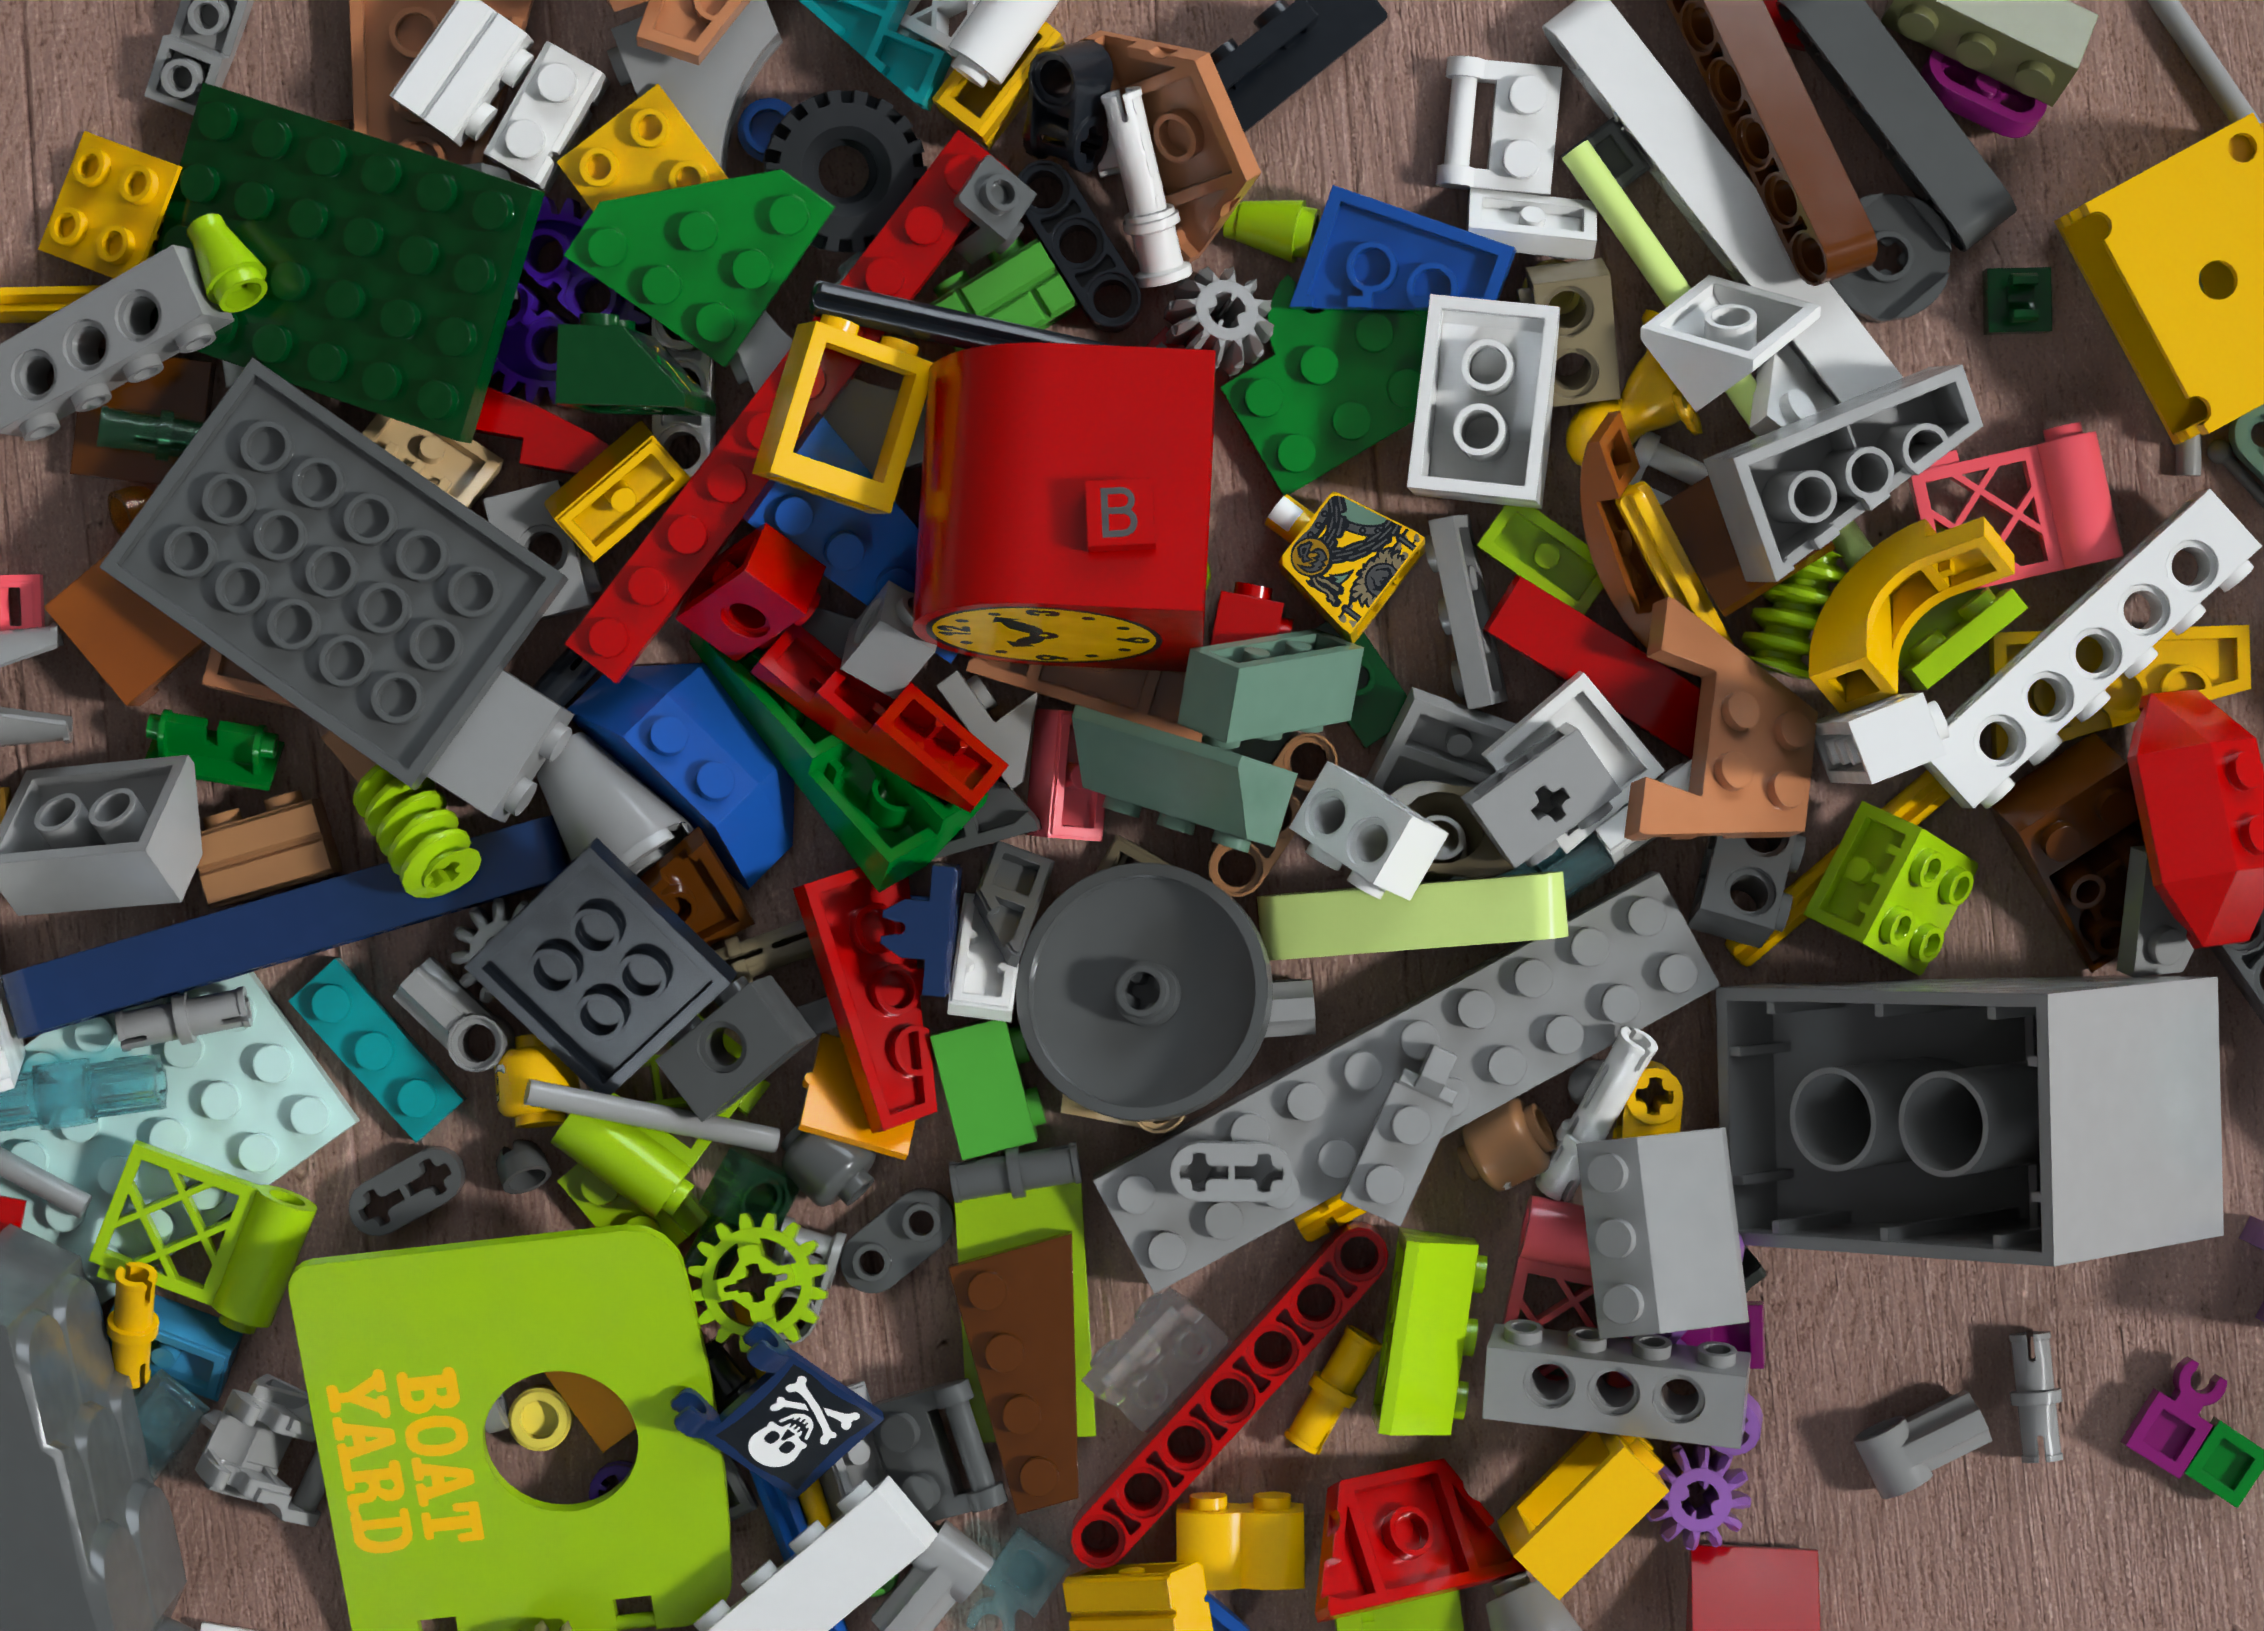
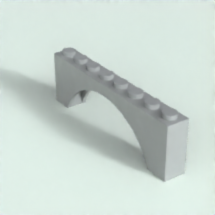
M751 0L700 65L637 46L636 35L643 16L611 28L617 47L607 50V53L621 87L632 83L639 98L656 84H659L726 174L732 132L741 105L753 81L767 60L783 43L767 0ZM766 310L730 362L738 384L750 381L755 394L790 350L793 341L775 323ZM853 378L823 417L870 473L874 475L899 390L868 384ZM924 403L903 474L920 468L923 464L926 403Z

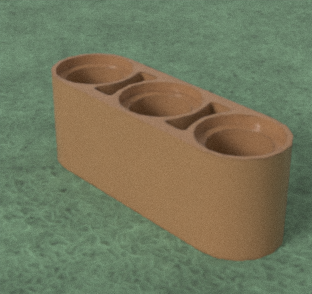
M1302 733L1290 738L1271 763V765L1292 771L1290 766L1292 752L1304 743H1312L1319 746L1324 752L1326 762L1329 761L1337 766L1338 755L1334 746L1325 737L1316 733ZM1296 778L1288 804L1290 819L1287 826L1280 831L1275 847L1254 841L1251 842L1248 853L1252 856L1255 863L1254 873L1246 883L1230 885L1220 878L1218 863L1227 851L1233 849L1220 844L1215 845L1208 859V874L1211 882L1231 897H1243L1253 893L1262 884L1296 834L1289 826L1317 778L1313 780Z

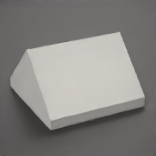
M1708 275L1640 328V339L1695 412H1697L1752 373L1821 317V305Z

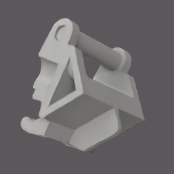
M268 1373L254 1380L248 1393L232 1389L223 1410L214 1409L203 1415L200 1421L212 1431L195 1468L197 1474L205 1482L204 1486L221 1494L262 1503L282 1521L315 1527L321 1516V1512L317 1507L325 1492L318 1448L312 1457L294 1498L289 1495L292 1489L277 1477L278 1467L292 1437L313 1443L316 1439L307 1392Z

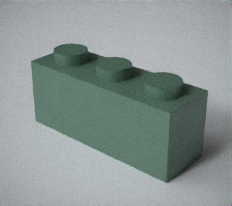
M1315 628L1191 648L1177 723L1201 733L1202 741L1208 745L1233 749L1240 747L1241 741L1256 738L1276 741L1282 739L1283 733L1293 731L1319 733L1323 731L1325 725L1351 721L1364 647Z

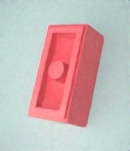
M1038 709L1035 714L1027 806L1039 818L1042 829L1026 834L1047 838L1102 842L1105 808L1102 806L1106 795L1082 787L1072 722L1073 711Z

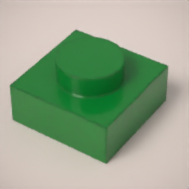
M2213 1417L2210 1421L2213 1427L2184 1473L2238 1508L2264 1470V1449Z

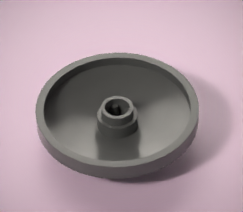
M1131 863L1104 869L1082 879L1062 893L1047 908L1031 932L1022 953L1016 982V1005L1021 1032L1031 1056L1045 1077L1059 1091L1079 1105L1105 1116L1135 1122H1156L1181 1117L1205 1107L1227 1092L1242 1077L1257 1055L1267 1032L1273 1002V980L1267 950L1260 933L1244 909L1228 893L1198 874L1183 868L1158 863Z

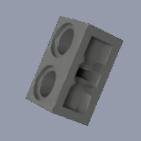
M1796 834L1791 837L1764 838L1769 844L1770 852L1761 853L1752 849L1747 844L1745 838L1723 839V836H1708L1687 922L1689 928L1759 949L1774 930L1782 932L1787 923L1793 895L1784 893L1788 872H1797L1804 854L1806 837ZM1738 890L1750 895L1756 904V911H1744L1737 907L1732 901L1730 891Z

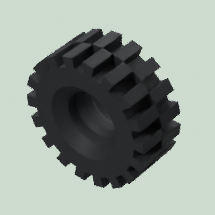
M857 90L828 91L810 97L793 107L781 122L776 125L770 135L771 139L767 149H765L762 162L764 163V172L783 169L836 206L811 243L813 247L833 252L853 253L865 251L927 171V166H924L922 153L925 151L921 140L916 138L911 129L913 125L905 115L901 116L892 108L894 105L882 98L878 99L868 95L867 92ZM838 146H848L858 150L868 164L869 175L866 185L859 193L851 197L843 198L832 195L823 187L819 178L821 159L829 150Z

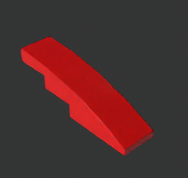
M489 387L475 433L522 440L519 463L526 467L576 475L610 446L590 432L533 403Z
M1515 575L1483 627V630L1564 683L1579 670L1584 672L1622 719L1636 728L1649 733L1682 756L1691 760L1700 688L1660 662L1646 657L1647 654L1533 583L1519 575Z
M794 623L787 628L751 670L754 676L801 713L856 751L908 782L968 812L975 808L1009 766L911 682L896 699L889 697L841 670L842 660L802 626H797Z

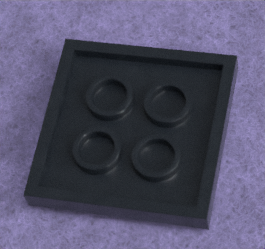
M597 837L490 939L464 967L594 1092L609 1095L614 1093L725 990L738 974Z

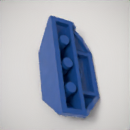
M705 663L632 666L619 684L603 674L567 709L575 714L571 720L582 731L588 734L688 820L694 829L698 826L700 827L724 868L747 891L793 846L795 781Z

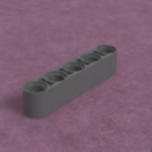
M1778 0L1776 2L1778 12L1783 20L1787 22L1792 19L1799 28L1800 32L1796 36L1804 45L1806 52L1917 199L1922 200L1933 208L1943 220L1948 229L1951 243L1956 248L1966 252L2016 213V205L2006 188L1865 0Z

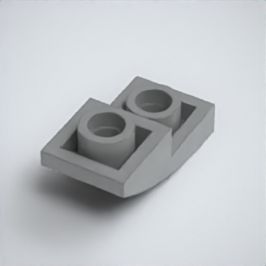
M181 0L171 33L162 37L144 96L194 115L203 82L222 87L242 38L254 0Z

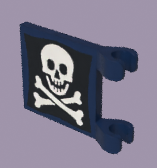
M757 1322L742 1337L744 1343L751 1346L746 1353L749 1363L766 1373L720 1415L697 1391L692 1388H685L670 1402L672 1409L679 1412L675 1416L674 1424L684 1435L704 1439L795 1500L884 1420V1416L880 1409L792 1350L770 1326L763 1322Z

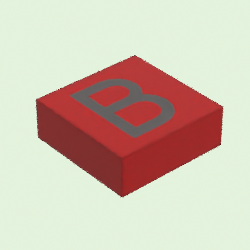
M1153 477L1085 481L1088 552L1156 549Z

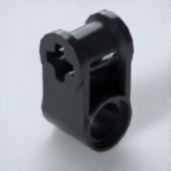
M1081 40L1044 51L1036 55L1031 62L1028 72L1029 94L1027 118L1023 130V146L1026 153L1031 157L1046 159L1049 156L1068 161L1070 167L1076 171L1089 173L1102 161L1108 145V120L1100 96L1110 92L1113 79V64L1108 52L1101 44L1093 40Z

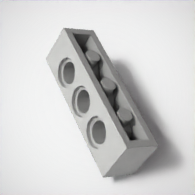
M171 245L1 343L0 434L20 436L25 441L45 438L59 430L61 427L59 420L75 411L86 412L106 404L112 398L110 391L126 382L136 383L159 374L164 369L162 362L177 353L194 352L213 343L216 340L214 332L235 320L232 313L223 311L218 304L208 300L194 249ZM157 306L158 322L156 327L151 330L150 317ZM103 337H105L106 351L100 360L98 353L99 344ZM53 366L54 381L49 389L47 384V377L51 367Z
M1524 1319L1510 1320L1505 1324L1495 1323L1486 1351L1482 1419L1741 1449L1746 1422L1751 1353L1737 1351L1734 1346L1717 1341L1704 1342L1698 1346L1672 1344L1670 1339L1656 1334L1636 1336L1633 1339L1619 1337L1599 1339L1598 1328L1576 1327L1567 1332L1543 1329L1541 1324ZM1544 1364H1554L1561 1367L1568 1377L1563 1380H1551L1543 1376L1538 1367ZM1611 1371L1620 1372L1631 1380L1632 1385L1625 1388H1616L1609 1385L1602 1375ZM1673 1379H1683L1693 1384L1697 1392L1691 1395H1679L1671 1391L1666 1383Z

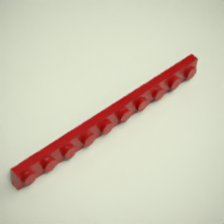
M958 129L839 285L913 300L973 222L955 207L953 200L978 162L991 154ZM814 317L811 322H813V321H818V322H820L821 318H820V317ZM860 326L857 336L880 343L881 337L885 336L888 332ZM828 348L824 349L797 440L817 412L822 416L826 414L865 361ZM789 351L565 642L566 646L613 682L619 684L745 520L743 518L744 514L769 481L767 478L752 474Z

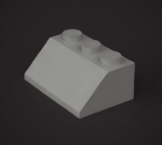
M180 755L26 770L0 824V892L18 916L181 903L203 855L195 764L190 756Z
M1726 1127L1576 1144L1599 1339L1663 1334L1749 1322Z

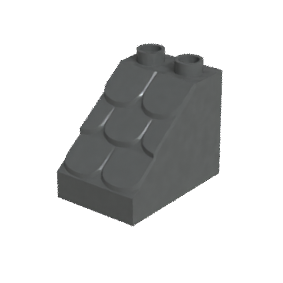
M9 1224L0 1232V1631H198L171 1618L187 1583L169 1502L163 1490L154 1485L131 1379L129 1376L115 1370L100 1301L94 1286L85 1279L81 1256L13 1224Z

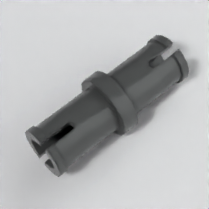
M1076 1142L1020 1152L1017 1146L1006 1149L1005 1155L957 1163L956 1161L949 1162L950 1181L955 1203L1011 1193L1013 1199L1026 1197V1190L1069 1183H1082L1081 1165Z

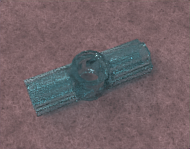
M160 1054L113 1058V1060L90 1062V1058H81L34 1065L32 1070L19 1073L14 1089L0 1093V1132L39 1125L40 1130L75 1127L96 1123L100 1117L167 1108V1076Z

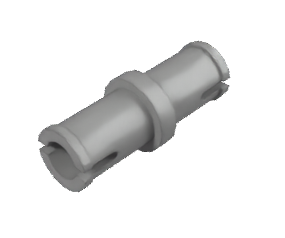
M245 986L237 987L235 990L190 999L187 993L173 995L170 1003L125 1012L123 1010L115 1012L118 1040L121 1041L123 1052L178 1039L181 1045L196 1042L198 1035L243 1026L246 1028L253 1025L249 997H247Z
M2033 1331L2035 1358L2033 1359L2029 1357L2027 1332L2009 1334L2016 1391L2010 1392V1401L2012 1406H2018L2022 1463H2039L2038 1436H2042L2044 1440L2046 1462L2064 1459L2061 1452L2056 1403L2063 1401L2062 1390L2054 1386L2050 1331Z

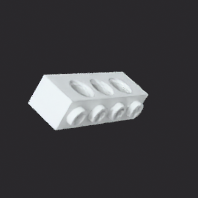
M1923 692L1897 694L1842 714L1835 712L1818 719L1817 723H1815L1817 726L1815 744L1830 783L1875 784L1947 755L1942 740L1950 737L1946 719L1938 703L1935 700L1927 703Z

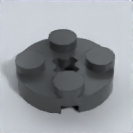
M1884 193L1870 194L1862 197L1859 200L1874 229L1877 241L1884 247L1891 246L1893 243L1900 246L1902 253L1897 257L1896 261L1901 269L1893 275L1888 269L1878 272L1871 265L1829 282L1856 316L1866 318L1870 322L1885 323L1887 321L1904 320L1912 317L1931 305L1946 286L1951 263L1949 252L1952 251L1948 229L1933 208L1920 199L1907 195L1900 196Z

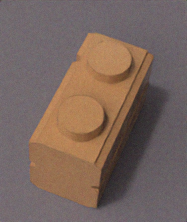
M301 790L264 800L267 812L243 819L240 808L202 818L205 830L201 831L203 855L197 869L200 872L201 884L210 909L224 907L343 872L335 840L331 834L332 830L321 798L304 801Z

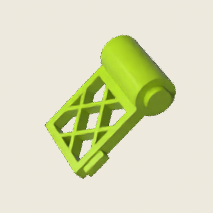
M698 1014L701 1021H704L705 1019ZM724 1033L723 1044L725 1049L733 1057L739 1058L742 1053V1046ZM654 1054L642 1066L650 1068L654 1101L647 1102L675 1108L689 1106L683 1097L663 1099L659 1067L655 1061L661 1055ZM764 1079L724 1113L717 1116L730 1118L736 1109L748 1116L771 1084ZM570 1113L550 1143L655 1219L661 1210L672 1217L687 1198L695 1185L685 1178L712 1141L698 1138L693 1146L689 1148L668 1132Z
M136 1139L88 1261L100 1265L97 1277L115 1283V1272L119 1266L125 1269V1264L128 1262L149 1263L159 1259L164 1270L153 1266L158 1275L155 1286L210 1305L221 1314L219 1322L222 1325L240 1333L254 1334L257 1327L268 1328L274 1321L317 1212V1206L309 1199L290 1190L272 1185H258ZM143 1160L167 1169L177 1191L145 1204L134 1181L141 1161ZM182 1175L200 1182L187 1187ZM211 1187H216L239 1196L231 1217L206 1227L192 1198V1195ZM129 1195L135 1209L121 1215ZM182 1200L196 1232L164 1245L150 1213ZM139 1218L154 1247V1250L135 1258L108 1249L115 1228ZM226 1230L217 1251L211 1236ZM201 1241L212 1263L205 1284L180 1276L169 1254Z

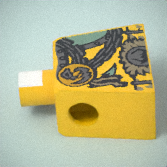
M1334 491L1326 498L1315 514L1286 494L1275 505L1265 521V525L1291 544L1279 560L1282 575L1344 640L1351 643L1357 641L1425 553V537L1418 532Z

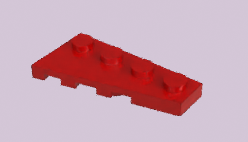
M860 867L794 887L793 891L871 1132L886 1131L938 1112L930 1029L923 1027L920 995L923 992L924 968H917V959L900 958L880 943L881 936L896 933L902 934L905 931V925L902 922L883 918L882 915L883 910L904 899H911L909 876L880 893Z

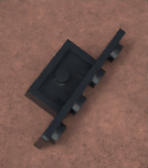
M1278 0L1254 20L1253 23L1258 28V31L1240 46L1232 38L1212 52L1210 55L1244 134L1382 25L1387 19V12L1378 0H1296L1290 6L1285 0Z

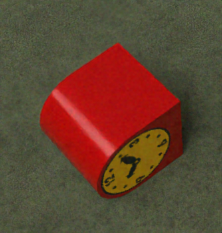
M1039 342L1005 343L961 350L935 361L929 369L912 625L914 633L920 639L927 643L935 644L939 648L996 661L1049 666L1186 672L1190 649L1203 647L1214 438L1216 350ZM1153 477L1156 549L1088 552L1085 481Z

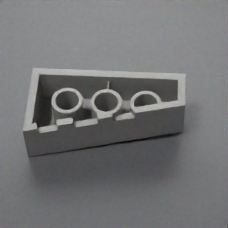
M1962 364L1928 367L1703 459L1746 582H1778L1795 569L1794 565L1813 550L1823 548L1840 535L1839 531L1865 511H1872L1891 496L1889 493L1911 476L1922 473L1983 427Z

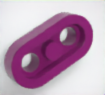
M1935 50L1932 51L1920 71V75L1946 109L2005 137L2021 138L2027 136L2034 130L2047 109V104L2024 95L2020 91L1977 70L1966 67L1962 63Z

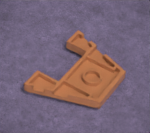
M1666 597L1653 603L1646 657L1701 678L1689 790L1687 792L1648 777L1632 782L1624 838L1632 841L1647 840L1652 837H1671V840L1693 839L1698 836H1723V839L1791 837L1804 832L1817 727L1815 723H1817L1818 712L1676 599Z

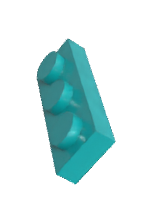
M340 957L335 958L288 1000L294 1009L416 1143L421 1141L467 1099Z

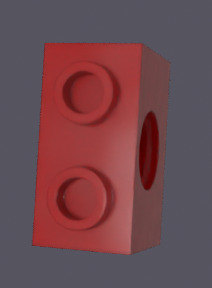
M764 523L712 561L683 599L675 619L736 662L757 647L761 649L768 648L781 631L793 623L801 626L812 616L821 599V595L816 590L826 566L773 527Z

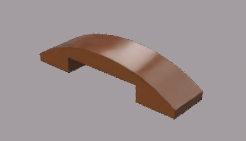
M1615 411L1609 412L1586 445L1580 476L1581 515L1587 545L1601 583L1624 622L1640 642L1648 648L1653 603L1664 599L1665 596L1615 504V499L1621 497L1640 469L1621 412Z

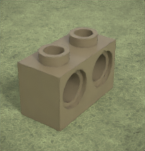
M1595 258L1525 267L1527 288L1516 290L1517 303L1549 306L1551 299L1560 292L1573 291L1580 295L1579 302L1572 311L1560 314L1556 362L1559 358L1569 353L1581 354L1585 357V361L1580 370L1572 375L1563 376L1555 373L1553 407L1621 399L1611 274L1603 259Z

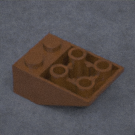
M2092 733L2017 781L2014 787L2002 799L1990 807L2014 855L2091 973L2118 957L2130 847L2145 845L2128 762L2095 733Z

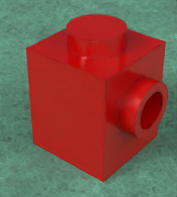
M1235 582L1233 593L1220 592L1210 645L1290 633L1292 631L1293 619L1282 617L1284 603L1271 600L1272 588Z

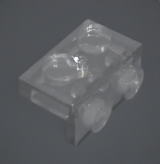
M1170 1286L1163 1294L1161 1292L1155 1293L1140 1305L1134 1315L1136 1322L1119 1340H1110L1095 1353L1090 1362L1092 1369L1081 1380L1098 1398L1118 1407L1139 1430L1145 1433L1150 1432L1231 1346V1339L1190 1298Z

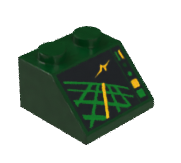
M580 313L579 325L558 324L555 404L590 414L715 417L716 404L656 338L635 330V321L619 320V315Z

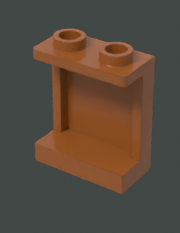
M109 551L47 603L44 608L126 706L141 707L160 691L156 685L207 643L102 570L99 566L110 553Z

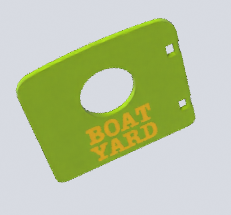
M622 1224L312 1258L301 1262L295 1267L288 1282V1293L352 1631H423L421 1620L448 1617L456 1618L458 1631H534L535 1625L541 1620L544 1621L550 1631H559L560 1627L567 1621H569L572 1631H621L656 1627L657 1630L693 1625L721 1599L726 1602L732 1587L733 1570L731 1524L724 1455L722 1451L704 1439L692 1438L681 1433L674 1424L675 1416L679 1412L672 1409L670 1402L685 1388H692L705 1398L716 1411L717 1406L702 1330L698 1322L697 1308L684 1260L679 1249L665 1234L645 1225ZM554 1371L577 1373L604 1384L623 1401L631 1413L636 1426L638 1453L630 1471L616 1487L604 1495L586 1502L553 1504L523 1494L501 1476L488 1453L485 1439L486 1419L493 1404L500 1395L510 1386L524 1378ZM651 1596L653 1611L618 1615L616 1599Z

